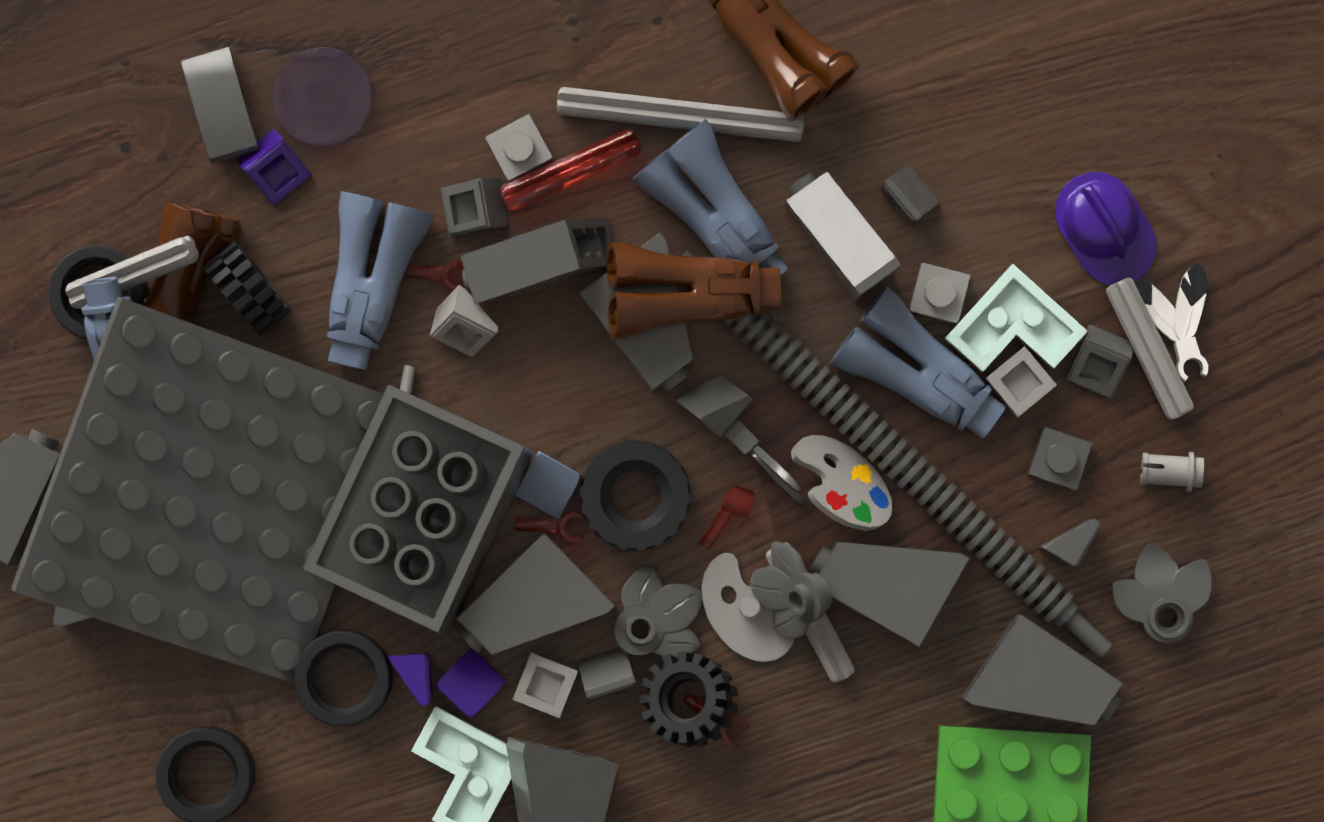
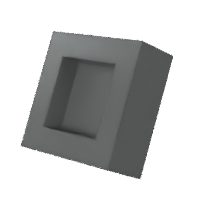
M1043 427L1027 475L1077 491L1092 443Z

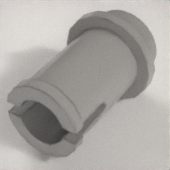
M1188 452L1187 457L1142 453L1140 484L1185 486L1186 492H1191L1192 487L1202 488L1204 458L1194 457V452Z

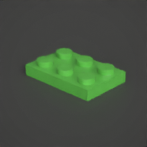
M938 725L933 822H1087L1091 735Z

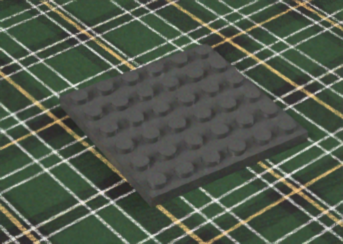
M117 297L11 590L295 684V668L301 653L316 639L335 586L334 583L304 570L303 567L384 394Z

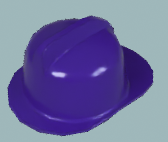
M1087 172L1076 176L1062 188L1056 201L1055 218L1061 233L1082 267L1093 279L1106 285H1112L1125 278H1131L1133 281L1139 280L1150 269L1156 256V238L1151 224L1130 190L1118 178L1104 172Z

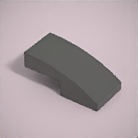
M226 47L181 61L195 115L211 164L259 150L250 111L244 99L230 48Z

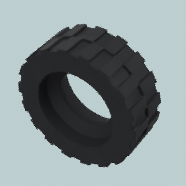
M627 440L607 447V449L592 460L584 473L580 487L581 509L589 527L604 542L627 551L649 550L671 539L685 522L691 504L690 482L682 464L670 451L653 442ZM626 472H645L652 476L659 485L661 493L660 504L657 510L644 520H627L621 517L612 506L610 497L612 486L616 479Z

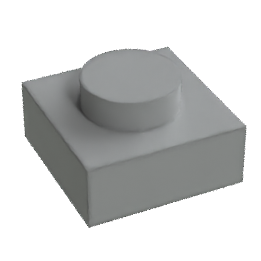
M529 114L485 137L509 183L553 160Z
M922 262L909 306L910 312L957 325L970 275Z
M1025 346L984 379L1016 418L1057 385Z
M531 652L512 700L560 718L579 670Z

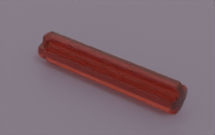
M625 129L502 185L499 188L500 195L506 208L509 211H515L639 155L641 152L640 143L632 129Z

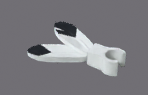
M1194 264L1183 275L1175 308L1152 284L1142 280H1135L1134 283L1156 328L1174 342L1173 347L1177 359L1176 369L1182 381L1185 382L1188 378L1183 370L1184 363L1187 360L1196 361L1200 366L1199 375L1205 377L1208 373V363L1200 354L1194 336L1200 321L1207 292V278L1203 267L1199 264Z

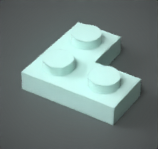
M1012 264L944 340L981 373L1014 337L1019 339L1048 367L1054 369L1088 331Z
M438 706L434 707L411 750L413 753L456 775L432 821L489 822L511 780L506 749L507 743Z

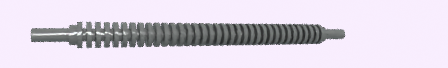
M686 251V252L682 255V256H692V257H694V256H693L692 254H690L688 251ZM769 312L762 318L758 315L749 314L739 318L723 320L722 324L726 328L733 321L737 323L736 327L731 331L736 337L743 330L747 332L741 340L746 346L752 339L757 342L751 348L752 352L757 354L762 348L766 350V353L760 358L765 364L773 356L776 361L770 368L776 372L783 366L786 370L780 377L784 381L793 375L796 379L789 385L792 389L795 390L802 383L805 388L799 395L803 399L810 393H813L815 397L809 404L813 408L820 401L825 405L818 412L824 417L831 410L834 415L828 422L832 426L841 419L844 424L838 431L842 435L849 429L853 430L854 432L848 440L853 444L860 437L863 442L857 448L863 453L870 446L873 450L867 458L871 462L880 455L883 459L878 463L877 467L883 471L890 465L892 469L886 475L891 480L899 473L902 476L896 483L899 488L902 489L909 482L912 486L907 490L906 494L910 498L919 491L921 495L915 502L920 507L927 501L931 503L925 512L931 516L938 509L940 514L935 518V521L939 525L948 518L950 522L944 529L949 534L956 528H959L960 531L954 538L960 543L968 537L969 540L964 545V548L969 552L978 546L979 549L974 554L978 561L987 554L989 557L983 565L988 570L995 564L999 565L993 574L999 579L1007 573L1008 576L1003 581V584L1008 588L1017 582V586L1012 591L1017 597L1027 591L1028 593L1022 601L1029 606L1036 600L1037 603L1032 608V611L1037 615L1046 609V613L1041 618L1045 623L1048 624L1052 621L1058 628L1063 625L1098 658H1101L1111 648L1113 644L1077 611L1079 605L1072 600L1074 594L1070 590H1067L1060 596L1059 593L1064 588V585L1060 581H1057L1052 587L1049 585L1055 578L1054 575L1048 572L1041 578L1040 574L1045 569L1041 563H1038L1031 569L1030 566L1035 560L1031 554H1028L1023 560L1020 559L1025 549L1019 545L1012 551L1010 548L1016 542L1014 538L1009 536L1002 542L1000 539L1006 533L1002 527H999L992 533L991 529L996 524L992 518L988 519L984 524L981 523L986 513L980 509L973 515L971 512L977 506L974 501L970 500L963 506L961 503L967 497L963 491L953 497L951 494L956 490L957 486L951 482L944 488L942 485L948 477L943 473L934 479L932 476L938 468L933 464L925 471L922 467L928 459L924 455L915 462L912 458L917 454L918 450L912 446L905 452L903 448L909 441L904 437L896 444L893 440L899 432L895 428L886 435L883 431L889 423L885 419L878 426L875 425L873 422L879 417V414L874 410L867 417L864 412L870 405L865 401L857 408L854 404L860 396L856 392L847 399L844 395L849 391L850 387L846 383L839 390L834 386L841 379L835 374L828 381L825 376L831 369L827 366L818 372L815 368L820 364L821 360L817 356L808 363L805 359L812 352L807 347L801 354L796 352L802 343L796 339L789 345L786 341L792 336V333L788 330L779 336L777 332L783 325L778 320L772 327H769L767 323L773 318Z

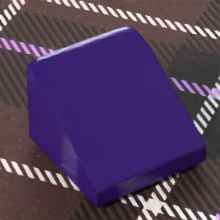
M276 129L270 131L258 141L259 150L240 155L237 158L242 169L273 206L312 176Z
M470 648L439 679L435 686L470 719H473L508 681L480 654Z
M427 652L388 656L390 662L419 704L429 705L434 700L431 655H428Z

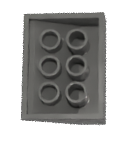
M388 384L303 569L431 630L451 635L457 622V617L463 609L535 452Z

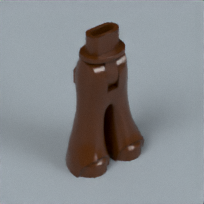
M710 0L711 6L716 10L723 24V29L733 40L739 42L754 60L789 122H793L806 114L815 103L819 105L832 96L860 67L850 52L831 48L804 29L778 0Z
M164 201L158 246L177 238L190 236L195 241L199 258L192 264L155 278L143 306L194 324L201 291L208 276L203 266L236 239L240 221L201 208Z
M608 243L606 271L609 288L640 285H676L688 289V292L670 293L613 292L609 297L608 325L611 340L633 337L667 325L696 321L729 320L749 314L758 315L760 308L781 307V273L779 268H759L757 261H750L748 263L732 258L679 256L654 252L627 243Z

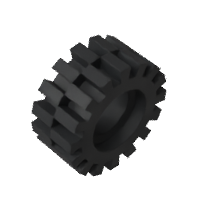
M235 241L231 242L203 266V269L214 284L260 336H263L293 311L264 273L261 272Z
M678 652V657L669 654L662 658L665 663L664 665L654 664L649 669L654 674L651 680L644 678L641 685L648 688L647 695H639V704L646 706L647 709L641 712L643 719L652 724L649 728L655 734L662 736V739L686 747H691V745L702 747L708 745V739L714 741L720 739L723 735L719 730L722 727L727 729L731 727L733 721L729 720L728 716L730 712L737 713L738 704L732 702V697L738 696L737 687L730 685L729 681L733 680L730 673L721 668L722 665L716 661L689 652ZM697 681L704 688L706 695L705 705L697 716L690 719H682L673 709V694L682 683Z

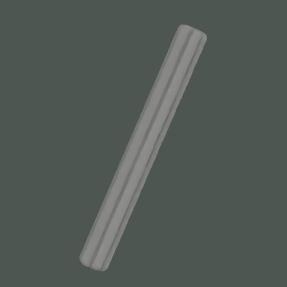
M569 87L560 88L557 97V112L564 116L691 130L706 118L712 126L714 133L791 142L801 141L804 130V116L789 122L784 112Z

